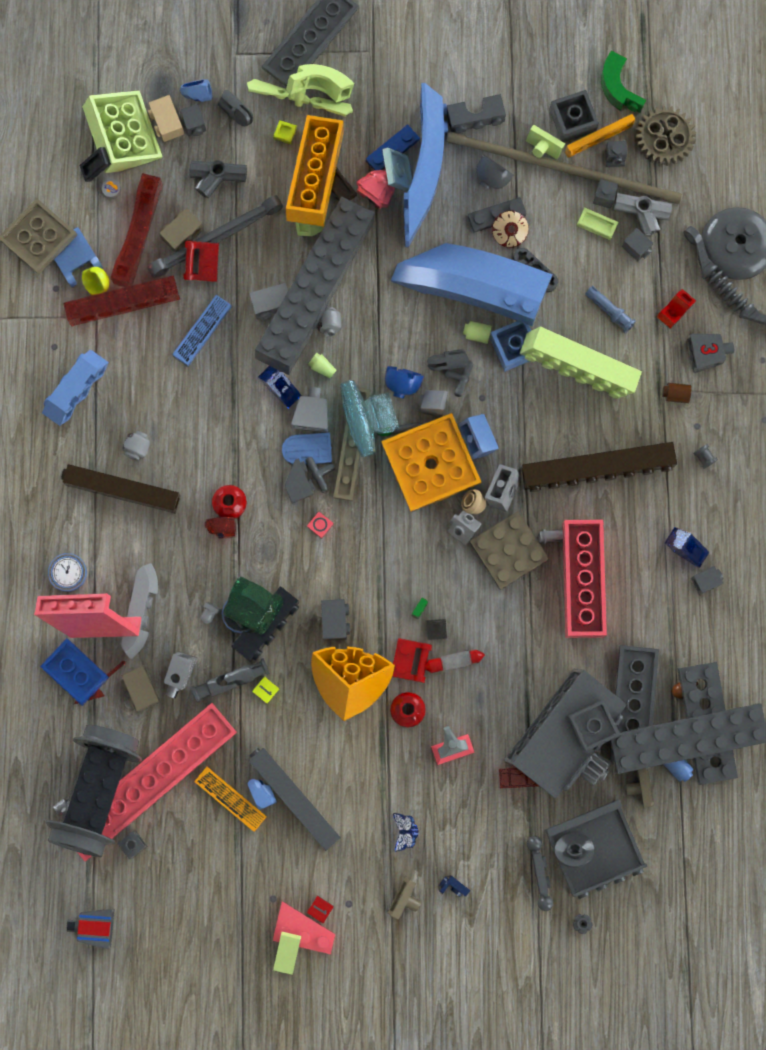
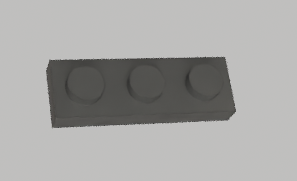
M521 197L469 213L468 219L473 233L493 227L494 222L498 221V217L502 218L501 214L504 212L512 211L514 216L515 212L520 214V218L525 217L527 213Z

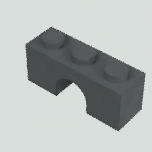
M501 94L484 97L482 100L483 110L476 114L467 110L465 102L447 105L450 131L463 133L467 129L474 128L478 130L486 125L492 124V126H497L505 122L506 113Z

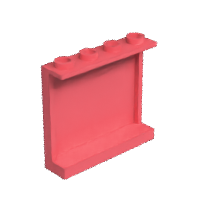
M107 593L37 597L34 615L70 638L139 636L141 617H121L109 609L111 596Z

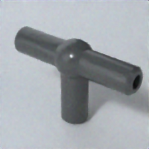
M471 361L464 367L462 374L451 370L446 371V377L459 381L454 393L457 397L462 396L465 385L469 381V375L474 365Z
M307 458L305 461L312 472L313 479L318 483L322 493L328 491L329 488L322 476L334 471V465L331 463L318 469L313 458Z

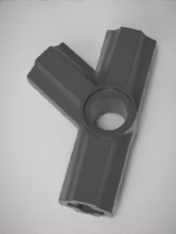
M220 160L213 162L191 161L189 176L190 178L202 179L195 189L205 198L209 199L223 181L246 182L247 165L228 164ZM216 169L223 170L220 174L214 173Z

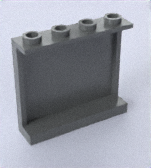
M615 800L545 829L554 853L556 842L562 836L569 833L583 834L590 838L594 844L595 851L592 860L582 867H568L558 861L573 897L584 898L590 895L588 891L595 888L597 891L603 890L608 887L607 883L614 881L617 884L626 880V875L631 873L633 876L639 875L644 872L643 868L648 867L643 861L621 809L620 800Z

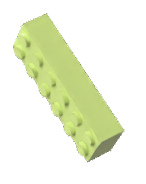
M538 327L526 334L520 354L525 356L526 360L542 363L544 368L558 370L560 375L576 378L575 381L582 384H590L597 391L604 390L613 398L635 393L642 373L638 369L543 327Z

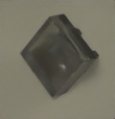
M446 619L426 620L427 640L447 639Z

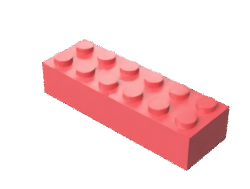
M564 520L562 531L565 638H604L607 636L603 520Z

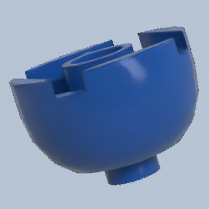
M387 366L385 373L386 386L394 392L393 396L399 398L415 394L420 389L424 378L421 374L407 369H398L397 371V367Z

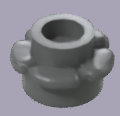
M579 914L574 918L573 928L580 934H586L587 931L592 929L593 923L588 915Z

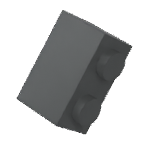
M345 599L321 600L323 640H347V635H350V623H346V616L349 615V604H345Z

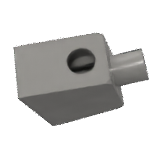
M310 387L308 397L300 396L291 423L292 429L328 433L327 399L320 398V388Z
M182 652L173 654L164 679V683L168 685L165 695L176 698L179 689L183 690L186 688L198 658ZM176 674L179 675L180 681L176 679Z

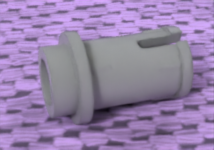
M542 529L538 533L539 543L563 542V531H546Z

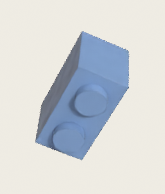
M484 414L469 417L457 425L472 460L488 456L499 449Z

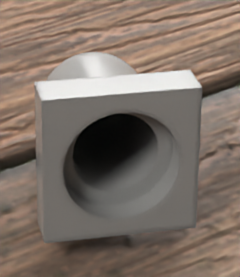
M206 602L203 606L205 610L201 616L202 622L205 624L211 623L215 614L220 613L221 609L210 602Z

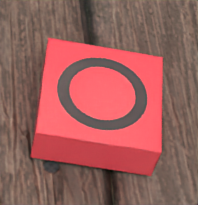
M318 512L307 527L322 539L334 523Z

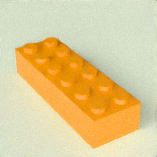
M307 115L286 205V221L324 227L344 135L343 120Z

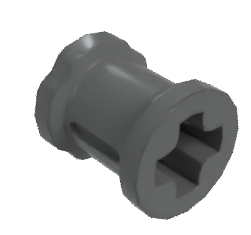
M708 444L693 453L703 464V469L718 460L717 457L714 458L708 449Z

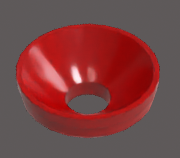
M234 485L220 487L212 498V507L215 513L226 520L240 517L247 506L244 492ZM227 495L234 497V503L230 506L223 504V498Z
M405 692L396 696L390 708L393 720L399 726L406 728L418 725L423 720L426 711L424 701L420 696L412 692ZM410 703L413 705L414 712L411 715L403 713L402 707L404 704Z

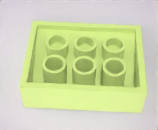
M140 91L91 95L87 98L82 107L96 148L105 147L111 163L104 170L105 173L124 171L163 157Z

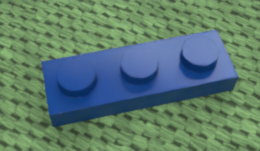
M407 124L365 158L366 162L373 170H384L385 162L382 149L388 147L400 153H405L420 140V137Z

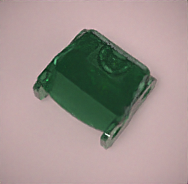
M241 576L239 579L237 578L230 591L223 614L259 634H264L284 603L283 597L278 594L272 595L262 586Z

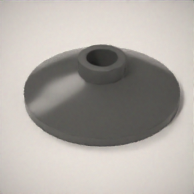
M580 833L566 834L555 845L556 858L560 863L568 867H582L588 864L594 856L593 842L590 838Z

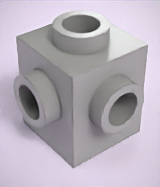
M463 510L459 516L455 514L450 520L451 527L447 532L466 545L482 524L471 514Z

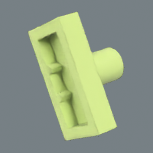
M535 125L530 129L526 142L535 146L532 152L538 158H541L546 153L557 160L565 146L564 142Z

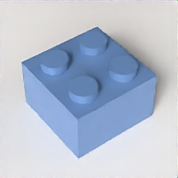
M516 321L490 333V341L504 372L529 362L525 359V356L520 354L526 334L531 331L529 325Z

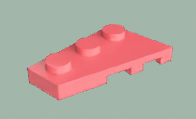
M282 901L273 941L279 942L281 933L286 932L301 936L299 944L301 948L331 954L335 933Z

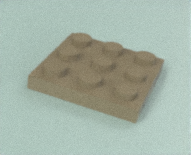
M36 198L0 235V241L39 275L77 236V233Z
M519 511L469 541L500 590L549 560Z

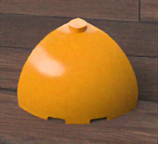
M348 646L347 649L329 647L312 653L311 659L312 674L320 695L343 721L363 712L382 695L390 683L395 666L376 653L371 655L363 652L361 648Z

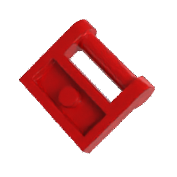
M185 241V248H187L185 273H183V279L217 282L219 243ZM195 248L200 249L198 273H193Z
M398 638L392 677L425 683V665L428 660L429 651L432 650V645ZM416 648L422 649L417 674L413 675L411 670Z

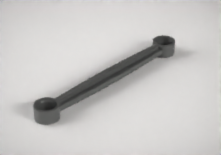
M277 195L271 196L261 206L229 221L195 241L209 243L223 241L265 215L270 216L277 213L283 208V204ZM183 247L165 259L160 258L150 263L147 269L153 278L161 277L169 271V268L185 261L187 248ZM194 249V256L199 254L200 249Z

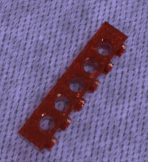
M173 275L64 302L63 304L67 320L72 327L181 299Z

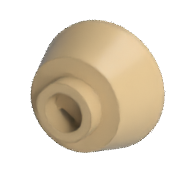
M470 490L462 498V510L469 514H479L486 507V499L479 490Z

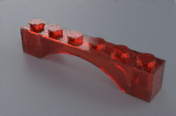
M144 173L141 175L129 230L111 274V280L114 285L132 289L163 187L160 177Z

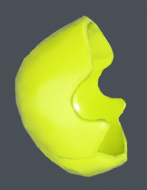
M91 267L82 272L83 285L92 296L101 295L108 291L110 285L109 276L102 268Z

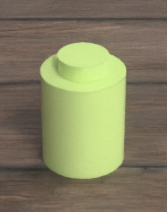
M470 321L469 324L465 323L463 335H466L468 340L488 344L492 326Z

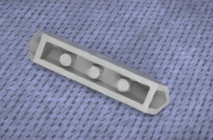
M151 563L141 567L136 573L127 617H141L139 636L123 637L121 647L130 659L140 652L149 635V632L143 631V628H147L149 616H146L147 610L151 609L153 601L150 595L157 594L158 579Z

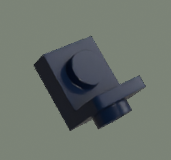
M452 875L449 878L445 876L439 884L441 887L439 892L442 894L449 885L453 886L451 891L459 897L462 894L466 897L471 891Z

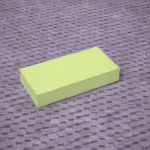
M584 207L577 226L611 240L619 222Z
M286 932L281 933L274 971L293 975L301 936Z

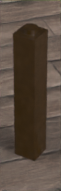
M70 464L67 465L66 469H63L61 475L65 486L176 514L181 497L179 492Z

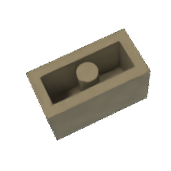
M186 208L184 211L178 212L170 224H165L159 234L161 239L176 252L185 247V241H192L204 228L202 223Z
M144 666L121 675L123 678L121 685L124 691H128L131 696L128 700L133 710L136 709L138 712H141L161 703Z

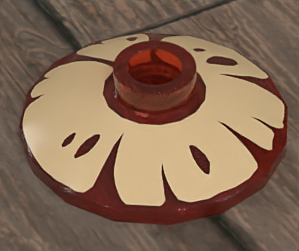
M517 211L500 213L492 224L494 239L499 245L506 248H514L521 245L528 235L529 225L527 220ZM511 225L515 228L513 233H510L508 230Z

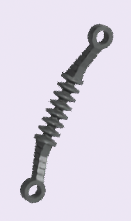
M689 226L684 231V236L696 247L702 278L710 277L708 285L715 283L713 290L720 288L718 295L720 296L725 293L724 301L731 299L728 306L730 307L735 304L736 306L733 311L741 310L740 318L766 325V315L761 314L754 307L753 303L746 305L748 298L741 300L742 292L737 295L735 294L738 287L731 289L730 287L733 282L731 281L726 284L725 282L728 277L720 278L723 273L722 270L717 273L715 272L718 266L714 265L708 258L700 233L694 227Z

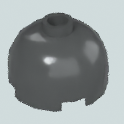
M484 154L476 168L477 177L481 180L480 185L488 190L490 187L495 189L505 187L514 176V174Z

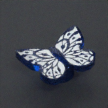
M393 813L397 827L400 830L395 852L405 850L406 848H413L419 833L414 818L411 815L405 816L400 813Z

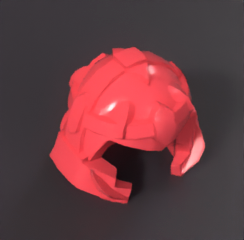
M374 170L356 181L358 186L357 192L363 198L368 197L376 204L375 207L378 209L388 208L391 197L394 195L395 187L388 185L386 171Z

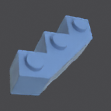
M92 350L85 354H80L71 370L62 377L60 384L51 396H48L44 401L43 405L45 407L42 414L59 426L68 421L76 405L87 397L92 384L104 375L109 362Z

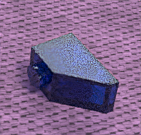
M268 366L258 376L268 390L288 409L302 396L283 372L271 366Z
M674 527L665 541V544L674 553L698 568L701 567L709 554V551L691 533Z

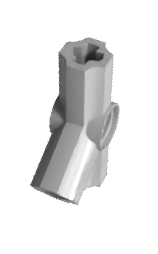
M620 193L616 194L613 210L635 214L645 236L658 232L660 228L656 218L668 221L672 210V204L651 200L647 196L635 197ZM638 204H644L647 209H640Z

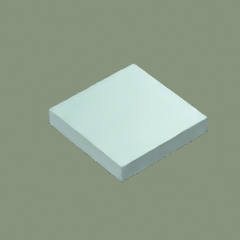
M388 147L382 149L388 185L408 192L412 182L408 156Z

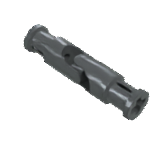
M262 658L260 662L244 665L233 672L206 680V683L197 687L191 686V689L198 703L203 698L208 696L214 697L238 685L252 682L256 677L264 674L269 675L270 673L264 658ZM225 679L227 686H219L221 681Z

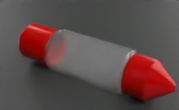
M467 650L444 655L440 658L428 660L425 670L435 673L471 666L472 664L479 663L485 654L478 650Z

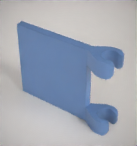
M78 227L74 229L77 236L54 259L71 287L77 285L71 272L91 262L93 267L103 269L100 261Z

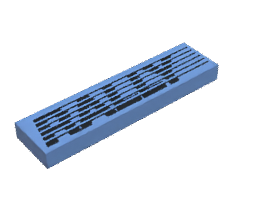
M216 295L172 354L173 357L189 366L232 308V305Z

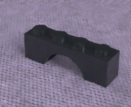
M281 586L269 599L272 608V619L269 625L264 630L256 633L243 631L231 646L250 663L252 660L256 661L263 653L261 649L265 644L269 646L274 640L273 634L277 630L281 631L287 624V617L289 615L293 616L299 609V600Z

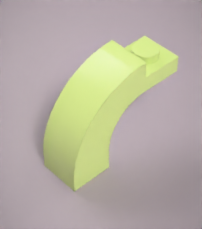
M307 64L299 66L297 73L289 76L286 91L291 95L305 89H316L326 93L337 103L350 98L354 83L343 73L333 68Z

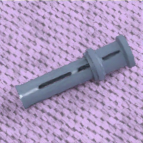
M594 286L590 287L585 293L588 298L611 317L612 323L618 324L623 329L624 333H627L636 323L635 319L632 320L624 313V309H618Z

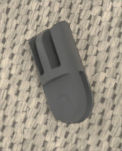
M225 90L218 106L242 127L250 125L253 122L252 112L230 91Z
M463 349L430 356L427 359L428 368L433 371L451 370L466 367L469 364V359Z

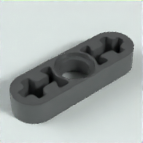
M519 248L515 251L514 261L525 265L528 262V266L537 265L542 271L553 274L551 278L553 286L549 284L546 292H552L556 289L558 284L557 276L526 248ZM519 254H520L521 256H522L523 254H525V255H526L525 260H523V259H522L521 261L518 260V259H519Z

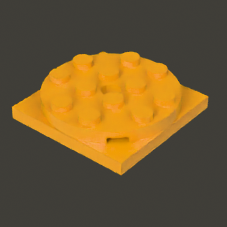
M452 413L381 441L410 512L445 500L454 494L481 484L480 477ZM433 459L437 464L434 469L427 468L425 464L427 460Z

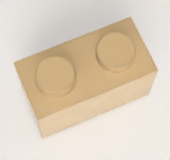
M170 95L149 102L150 109L147 111L151 121L155 120L157 126H154L158 137H162L163 142L184 135Z

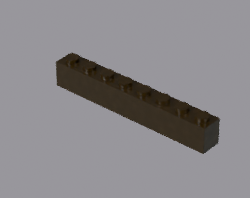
M667 442L522 464L521 471L524 489L536 492L540 491L542 487L556 489L562 484L575 486L582 481H586L587 484L595 483L598 481L597 479L605 478V481L616 479V476L624 475V478L635 476V473L641 472L643 475L653 474L655 470L668 472L672 471L677 465L674 443Z

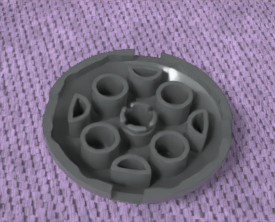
M733 207L718 212L707 222L701 237L708 258L714 265L718 266L716 273L722 270L721 276L723 277L727 276L729 279L744 280L757 276L766 268V219L763 216L747 208ZM739 238L744 244H737L735 239Z

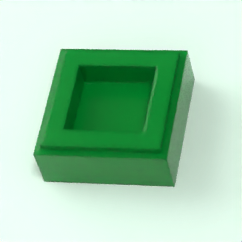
M422 597L411 616L419 619L428 601Z

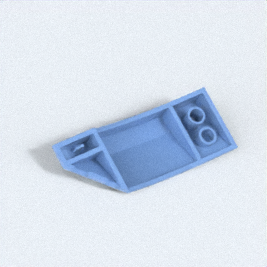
M421 83L420 116L422 142L419 159L409 191L404 192L405 247L410 246L430 210L441 173L444 133L448 132V123L444 121V115H447V105L443 104V97L426 83Z
M445 243L398 263L391 282L423 294L427 293L473 305L533 326L553 274L489 252Z

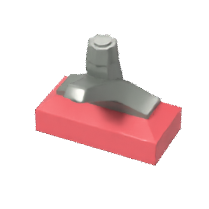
M449 726L443 728L444 742L431 746L437 765L475 753L469 735L456 738Z

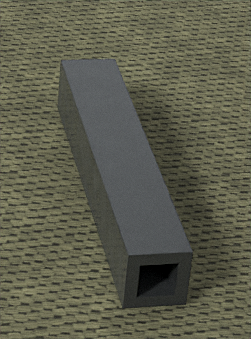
M257 748L250 754L251 759L249 762L324 850L327 851L341 838L265 748L261 750Z

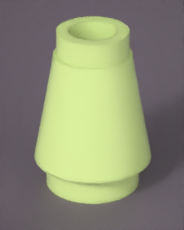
M316 353L308 363L312 370L329 379L336 372V369L322 354Z

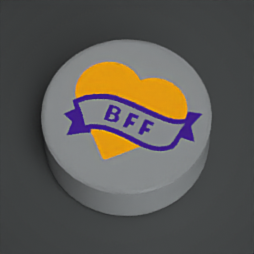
M108 179L102 184V192L105 197L114 199L120 195L121 187L116 180Z

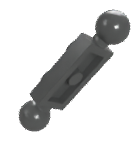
M531 836L527 840V847L532 851L535 876L540 894L538 907L542 911H549L553 907V900L548 896V888H551L549 876L545 877L544 868H547L545 856L542 857L540 853L542 840L538 836Z

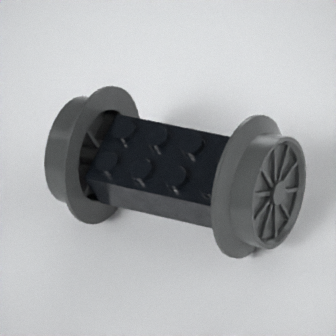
M86 725L83 736L73 738L76 744L86 749L61 822L46 820L45 823L51 828L48 838L50 843L82 854L102 857L105 846L115 844L113 839L102 835L125 762H141L142 758L136 753L139 740L110 728Z

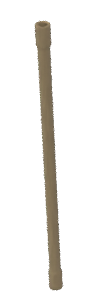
M451 131L448 133L447 142L475 148L597 182L600 179L617 183L620 188L661 198L676 204L680 203L682 193L656 188L545 157L538 158L530 153L477 140Z

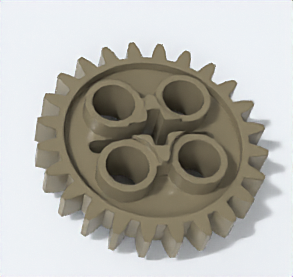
M663 106L661 111L656 107L654 113L649 110L648 116L643 115V121H639V127L636 129L638 135H636L635 140H639L637 147H643L640 153H647L645 159L651 156L652 163L655 160H659V165L663 161H665L667 166L670 161L675 165L677 158L682 162L684 156L688 157L689 151H692L694 147L692 144H695L696 141L693 138L696 132L692 131L695 125H689L691 118L685 119L686 113L680 115L679 108L676 112H673V106L670 107L669 111L666 110L665 106ZM672 122L675 124V127H670L667 123ZM650 128H656L658 132L654 133ZM674 139H679L682 143L677 144L674 142ZM660 144L664 149H658L656 145Z

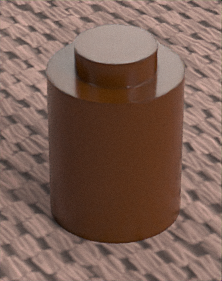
M668 382L667 386H663L662 397H665V400L668 402L689 404L691 385Z

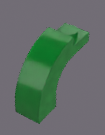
M611 50L605 60L601 75L604 95L620 111L625 105L629 110L641 113L646 99L628 91L621 83L620 74L625 67L627 58Z

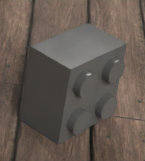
M586 90L551 101L549 111L562 142L597 131L599 122Z

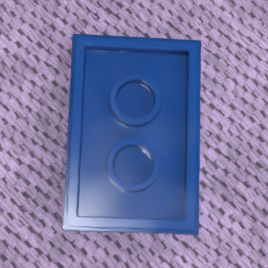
M68 638L40 666L81 706L109 678Z

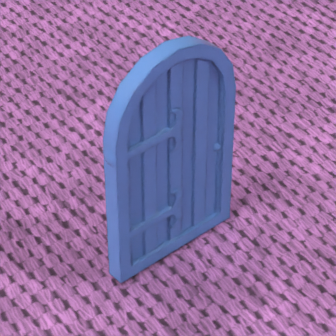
M330 433L290 436L282 445L283 457L292 465L298 458L300 462L304 461L305 465H308L305 460L309 457L313 458L315 464L332 463Z

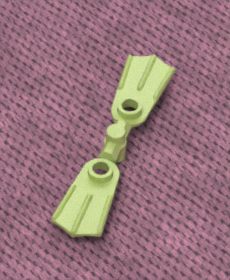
M257 79L247 82L249 92L273 95L278 99L288 97L289 100L295 101V106L298 107L303 106V103H311L316 109H325L328 112L344 117L353 112L351 104L336 103L334 100L320 97L309 99L305 95L306 89L290 95L285 88Z

